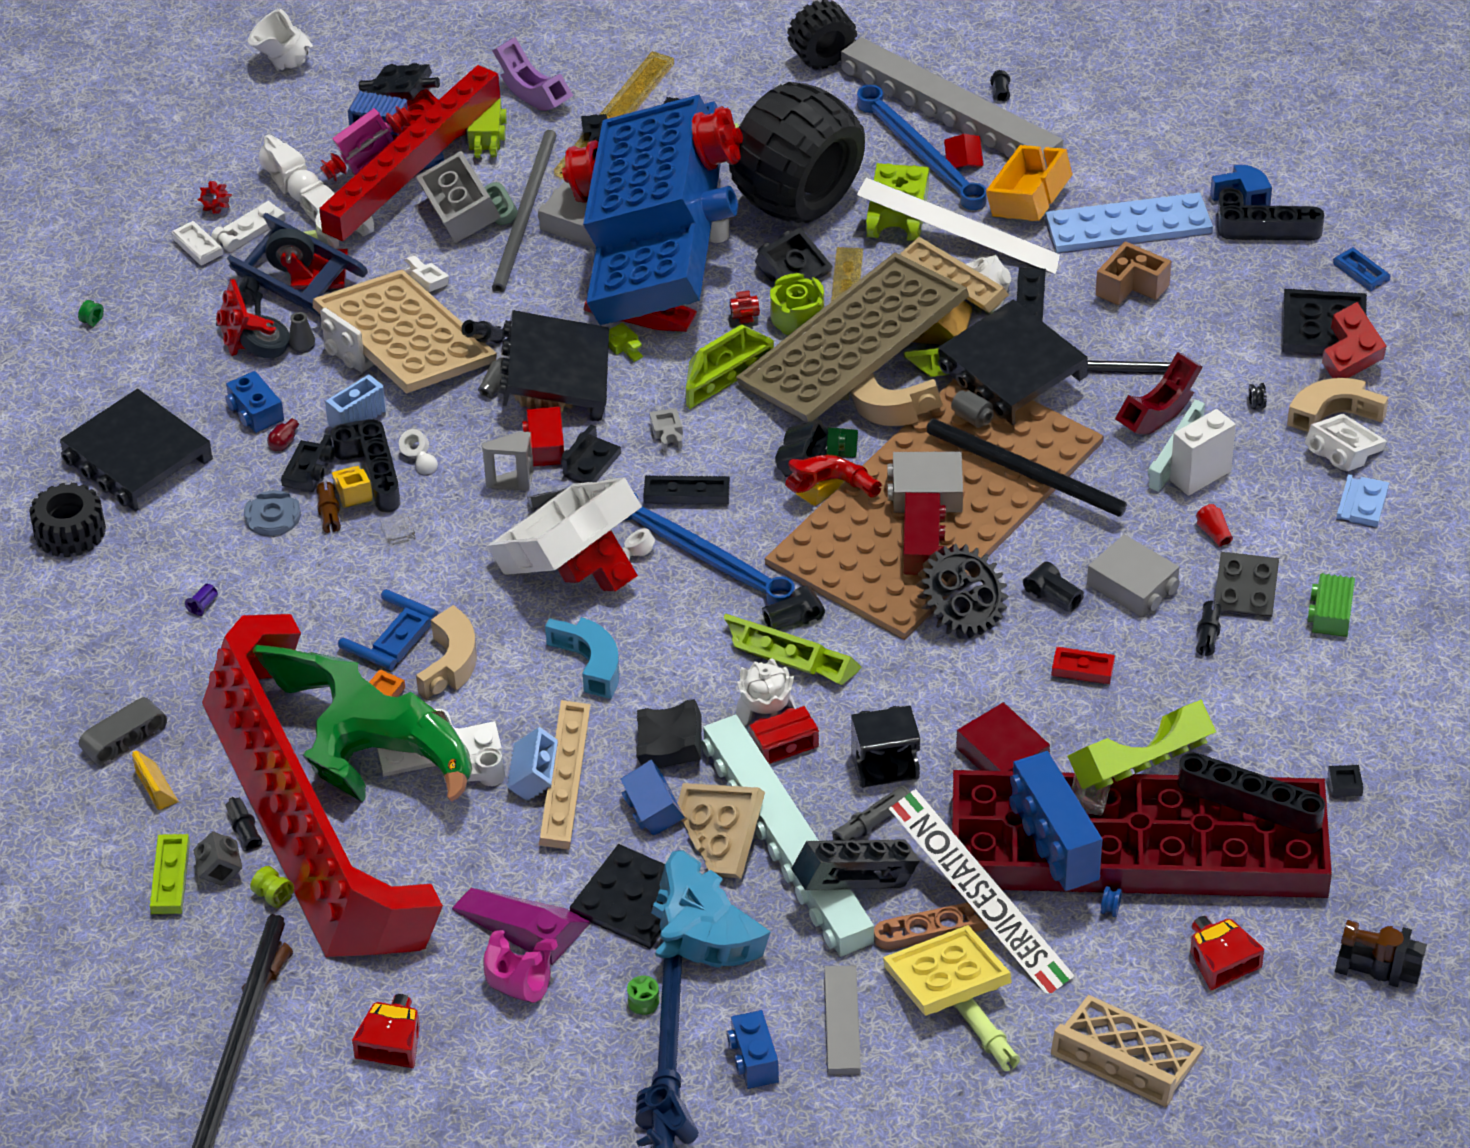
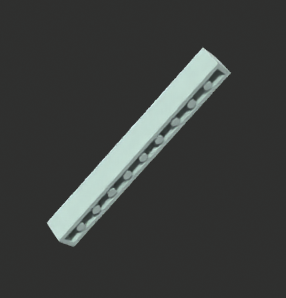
M735 714L703 726L704 739L701 740L703 752L707 757L712 756L716 772L720 778H726L728 781L727 786L758 787L765 792L755 832L760 840L765 839L767 842L768 852L772 860L780 862L782 874L786 882L794 884L795 893L800 904L808 906L813 924L816 927L821 926L827 946L830 949L835 948L838 955L842 957L874 944V924L851 889L805 890L793 873L791 867L805 842L819 840L738 716ZM828 874L827 877H826L824 880H836V879H835V877H834V878H831V876Z

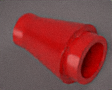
M1208 504L1196 513L1197 525L1216 542L1218 547L1231 543L1233 536L1229 531L1221 508L1216 507L1215 504Z

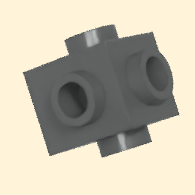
M212 831L193 849L198 875L202 879L220 886L226 885L242 869L237 841L229 836Z

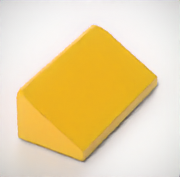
M137 750L133 751L132 758L135 772L157 810L178 803L177 797L156 762Z

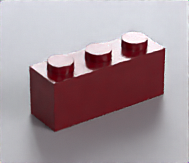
M905 492L903 575H918L924 569L922 564L930 559L929 556L944 547L939 546V543H945V525H939V523L945 522L946 505H940V493Z

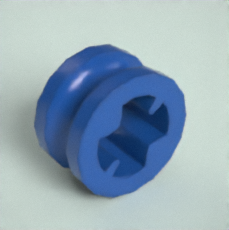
M1106 886L1101 903V914L1105 915L1106 912H1110L1113 917H1117L1122 889L1112 891L1110 887Z

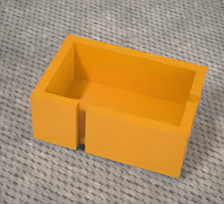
M1019 145L986 189L992 217L1040 221L1048 210L1049 204L1053 203L1073 175L1067 149L1045 147L1043 152L1047 164L1046 169L1041 147Z

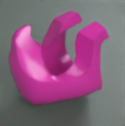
M503 930L494 931L489 938L483 959V970L487 983L493 989L522 1001L535 1003L541 1000L547 992L551 973L550 955L551 951L558 947L557 940L544 939L535 945L533 952L517 955L511 951L509 942L504 938L503 934L505 932Z

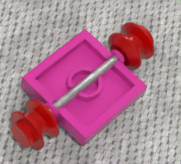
M395 106L396 113L393 115L386 113L385 123L379 112L373 108L332 139L341 155L339 157L337 154L330 153L331 160L328 162L320 160L322 163L320 170L327 180L333 178L334 181H337L336 175L340 172L346 175L347 167L345 164L356 175L394 141L391 135L392 130L397 134H401V128L405 125L409 127L411 125L410 121L413 120L406 108L400 109L398 106Z

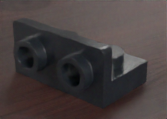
M590 425L584 432L578 435L576 442L570 449L564 451L561 457L563 476L579 483L597 482L621 454V447L598 438L596 426Z

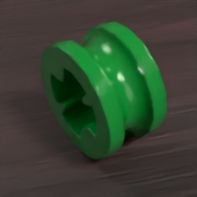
M92 300L83 302L78 312L79 321L94 327L103 317L104 308L102 304L95 303Z

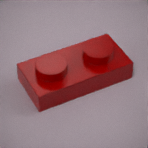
M1056 646L1051 676L1110 684L1115 664V655Z

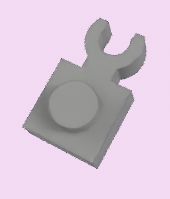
M677 408L649 412L655 439L661 438L662 450L664 452L668 451L667 444L671 442L676 443L678 449H682L683 428Z

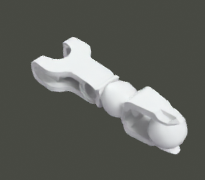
M270 134L264 136V145L261 147L258 156L262 168L271 174L272 179L283 194L289 192L294 200L300 202V206L316 223L318 240L335 249H340L338 239L322 233L319 207L335 193L328 186L324 185L321 180L319 181L313 172L307 170L302 154ZM372 216L355 231L359 232L362 236L374 232Z

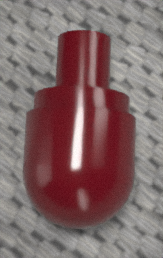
M291 418L286 424L281 423L270 432L267 437V444L273 451H283L293 442L295 437L294 431L299 427L297 420Z

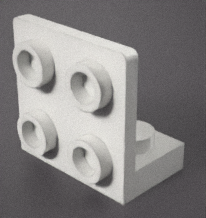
M327 308L320 310L324 348L331 356L336 355L343 360L347 367H354L361 373L375 365L363 354L361 332Z

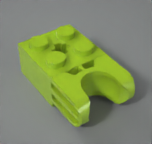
M877 163L874 181L927 201L929 167ZM870 201L866 219V237L879 238L880 233L885 228L900 227L907 233V241H915L921 235L923 221Z

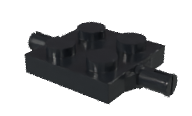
M418 63L399 66L389 64L383 67L376 79L360 80L358 87L360 91H366L367 93L371 92L377 95L391 96L392 98L414 100L416 95L426 88H439L440 79L438 77L429 78L432 74L430 64L419 65Z

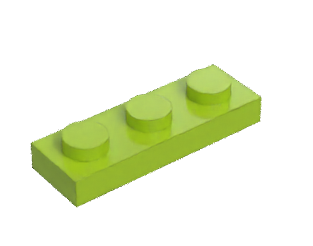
M189 834L158 835L150 898L151 914H182L190 848Z

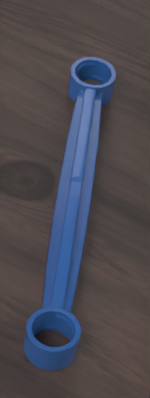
M864 85L858 89V108L866 113H875L916 156L960 194V203L964 208L979 210L985 207L987 203L986 187L980 183H969L920 133L883 102V91L880 87ZM969 195H978V196H980V197H978V198H969V197H967V196H969Z
M643 506L625 519H633L698 559L766 594L768 605L790 598L791 593L795 590V585L791 579L786 577L771 579L718 546ZM776 591L788 592V594L783 596H777L772 593Z

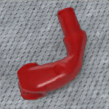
M820 455L803 460L792 459L789 461L790 470L793 473L786 479L785 486L794 493L809 491L817 483L830 479H840L853 487H858L870 498L876 497L881 492L880 487H882V483L869 475L865 467L838 456Z

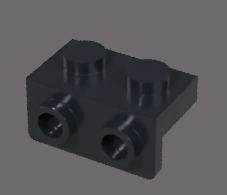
M325 434L320 444L304 440L300 441L281 477L282 486L310 492L315 491L318 483L322 482L325 477L326 467L329 463L333 462L335 457V447L332 446L331 435Z

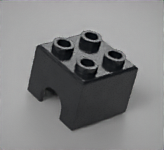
M910 705L902 707L892 706L888 709L871 712L861 711L858 714L851 715V755L862 788L920 778V766L916 753L920 751V734Z

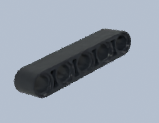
M1187 753L1180 758L1178 786L1186 793L1302 833L1314 834L1322 828L1325 801L1314 792L1199 753Z

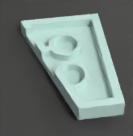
M1195 399L1174 432L1203 417L1205 403ZM1173 434L1156 461H1153L1148 469L1147 475L1150 477L1149 488L1157 492L1170 480Z

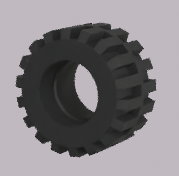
M817 0L810 6L807 4L801 12L798 11L795 14L796 18L791 20V27L787 31L789 35L787 39L790 46L808 67L816 70L820 67L825 69L830 65H837V62L841 61V51L856 41L855 38L857 37L855 24L839 4L837 5L832 0L830 2L828 0H822L821 2Z
M61 483L56 487L50 486L47 488V491H41L38 494V498H34L31 502L32 506L29 509L34 538L38 547H42L45 553L52 551V556L57 557L60 553H63L64 557H70V553H76V556L83 554L82 550L84 549L88 552L91 551L93 544L98 545L101 542V537L105 535L106 526L100 497L97 496L96 491L88 489V486L84 484L78 486L77 483H71L70 485Z

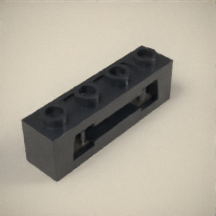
M906 839L806 841L791 869L805 890L902 888L906 886L920 860ZM874 871H880L884 877L890 873L892 878L880 879ZM829 874V875L831 876V878H834V877H835L836 880H824V879H825V878L827 877V875Z

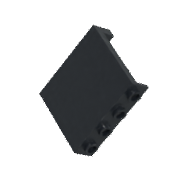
M1014 299L938 347V365L940 369L958 381L962 388L968 389L992 403L996 415L999 418H1004L1011 425L1016 424V410L1065 378L1072 375L1080 382L1088 376V357Z
M512 310L510 321L505 320L502 336L507 337V339L503 340L501 355L506 356L502 358L500 374L504 375V377H501L499 384V393L503 394L502 405L507 406L509 395L514 394L589 407L590 421H601L607 402L609 327Z
M138 388L60 439L61 457L67 465L77 467L86 479H93L103 492H110L122 506L125 507L127 505L135 512L139 510L137 498L194 459H197L204 465L213 459L210 440Z

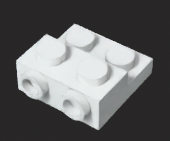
M1340 414L1311 424L1304 444L1313 453L1328 458L1332 465L1337 468L1351 471L1364 466L1367 456L1383 451L1387 441L1345 414Z

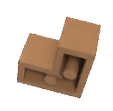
M1124 241L1097 270L1095 295L1116 305H1120L1132 290L1157 300L1170 285L1172 261Z

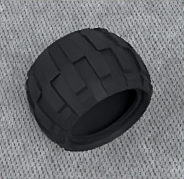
M797 82L780 84L764 94L751 107L739 126L743 135V142L740 143L739 148L740 160L736 164H729V172L732 173V181L737 185L739 191L752 205L766 214L787 222L791 220L796 223L812 222L829 212L843 198L860 169L865 151L864 126L860 124L854 112L842 100L822 88Z

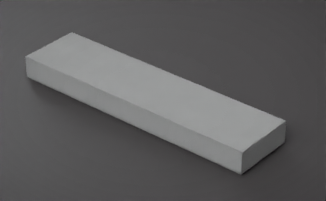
M856 965L824 966L828 1075H861Z

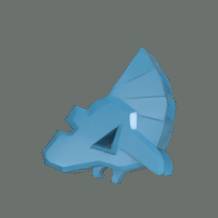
M684 850L673 851L665 863L660 881V890L656 900L664 904L655 902L651 912L661 919L660 938L664 940L656 950L655 956L670 958L680 955L693 962H701L718 968L721 966L743 965L745 962L754 961L762 957L771 931L734 905H731L725 891L719 887L723 880L722 877L712 870L701 874V862Z

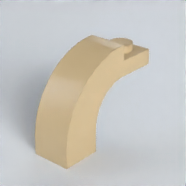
M872 373L850 391L859 414L872 423L884 426H902L919 422L918 414L943 406L935 379L905 389L890 390L881 387L876 382Z
M1332 378L1318 381L1305 387L1295 396L1289 406L1287 425L1309 432L1311 424L1320 422L1331 414L1341 412L1353 413L1382 423L1386 417L1389 397L1365 390L1366 382L1362 380Z
M454 605L431 619L433 639L447 649V652L438 661L416 675L418 694L425 700L434 694H440L448 684L457 691L468 681L476 666L477 651L473 626L467 616Z

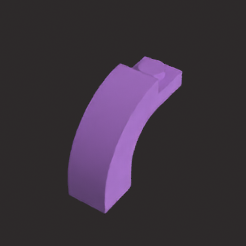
M516 37L509 39L492 50L504 71L500 76L509 89L517 97L538 110L547 111L553 109L573 96L561 73L547 77L532 66Z

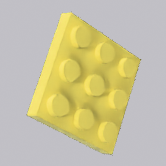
M969 925L883 957L885 969L925 1016L1012 983L1010 971Z

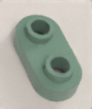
M499 182L486 185L484 188L501 218L494 222L498 225L511 223L516 218L518 210L508 192Z

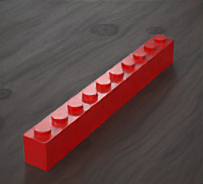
M480 65L475 66L319 207L322 233L340 241H345L501 97L499 74Z

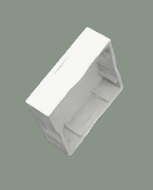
M625 477L594 483L572 484L533 514L488 544L487 547L505 575L556 570L642 506Z

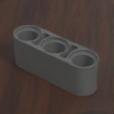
M142 697L86 730L81 735L78 745L98 766H104V762L109 759L112 761L130 750V746L138 745L153 736V732L156 730H163L167 724V716L151 700Z

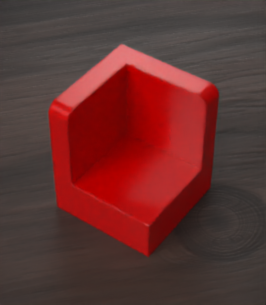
M961 134L944 139L946 159L956 169L965 166L982 167L984 165L980 136Z

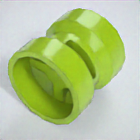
M264 866L253 876L250 889L259 897H265V901L272 907L279 908L291 898L294 884L286 877H279V873L271 866Z

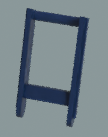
M266 212L263 214V218L271 230L243 262L232 255L227 257L230 263L228 266L238 276L253 277L260 286L320 317L321 315L313 308V298L322 296L343 269L362 278L368 273L367 268L358 260L310 235L308 236L313 241L314 253L327 259L328 262L303 292L258 270L254 266L265 254L269 237L281 229H297Z

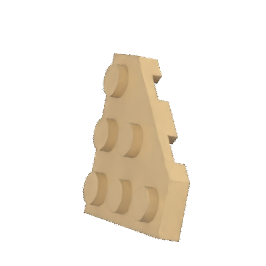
M682 784L677 802L685 816L681 821L687 828L688 835L694 846L703 856L708 870H712L720 877L742 879L765 795L762 789L758 787Z

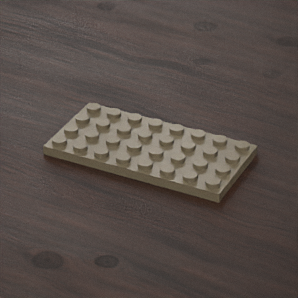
M894 252L736 377L737 381L743 388L805 422L813 421L969 297L966 287Z

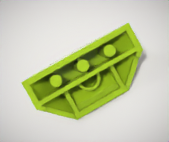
M741 324L700 348L689 361L686 381V407L691 409L737 382L736 377L774 348V340Z

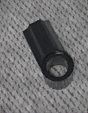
M1043 562L1023 579V586L1026 592H1032L1037 595V599L1044 596L1067 612H1072L1076 609L1084 598V591L1062 578L1057 567L1050 562Z
M801 586L791 593L790 598L762 607V615L766 625L776 630L802 621L804 624H810L809 621L814 619L818 621L825 614L823 604L810 586Z

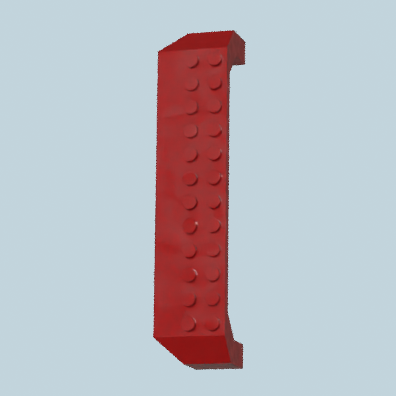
M292 614L242 615L225 635L221 648L217 651V660L213 671L209 674V683L202 704L287 879L294 884V893L325 957L391 954L426 949L443 907L432 884L390 886L351 865L258 680L273 677L260 664L255 653H253L256 644L296 650L301 632Z

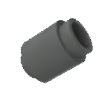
M961 390L952 400L951 409L955 411V415L977 428L988 425L994 416L993 404L971 391L965 392Z

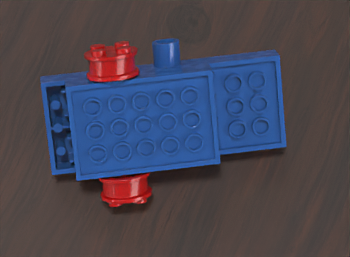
M700 94L605 119L602 121L599 142L596 140L588 142L587 146L583 148H578L577 146L567 148L562 175L564 181L569 183L575 200L587 203L583 225L596 246L586 303L600 326L700 301L712 222L737 216L738 210L737 197L732 187L717 188L721 163L727 162L730 165L738 163L740 160V143L743 142L742 132L739 127L736 128L732 113L728 107H718L715 101L704 104Z

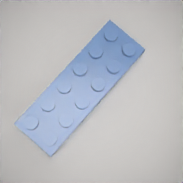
M1201 193L1045 212V220L1056 253L1122 245L1124 241L1139 243L1213 233V225Z

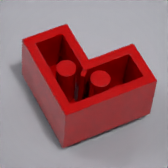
M1358 302L1333 315L1331 329L1339 339V342L1326 348L1322 359V364L1332 378H1350L1384 359L1387 345Z
M612 530L557 568L566 583H579L592 574L603 591L616 592L638 576Z

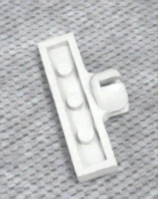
M435 709L436 711H444L451 723L450 715L446 710ZM495 721L460 729L454 728L470 755H476L479 750L485 747H495L502 752ZM377 748L383 777L436 766L432 761L417 753Z

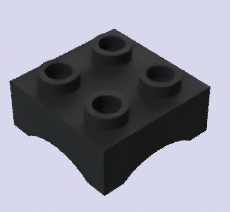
M695 699L686 700L668 709L645 708L637 710L638 745L636 747V757L641 766L650 760L654 762L657 768L701 760L702 714Z

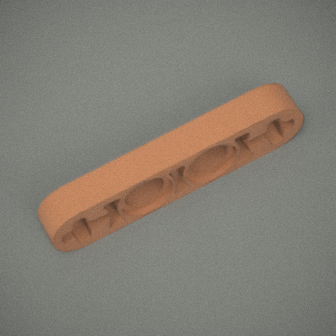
M966 902L880 921L874 928V942L881 949L894 950L922 943L967 925L974 932L983 931L989 927L982 918L979 919L977 915H974L977 912ZM963 915H965V920H967L965 923L963 922ZM950 918L954 919L957 924L952 927H946L940 922ZM914 925H922L927 930L917 934L912 932L910 928ZM900 928H904V936L902 935V930L900 931ZM889 932V934L893 935V937L887 938V936L883 933Z

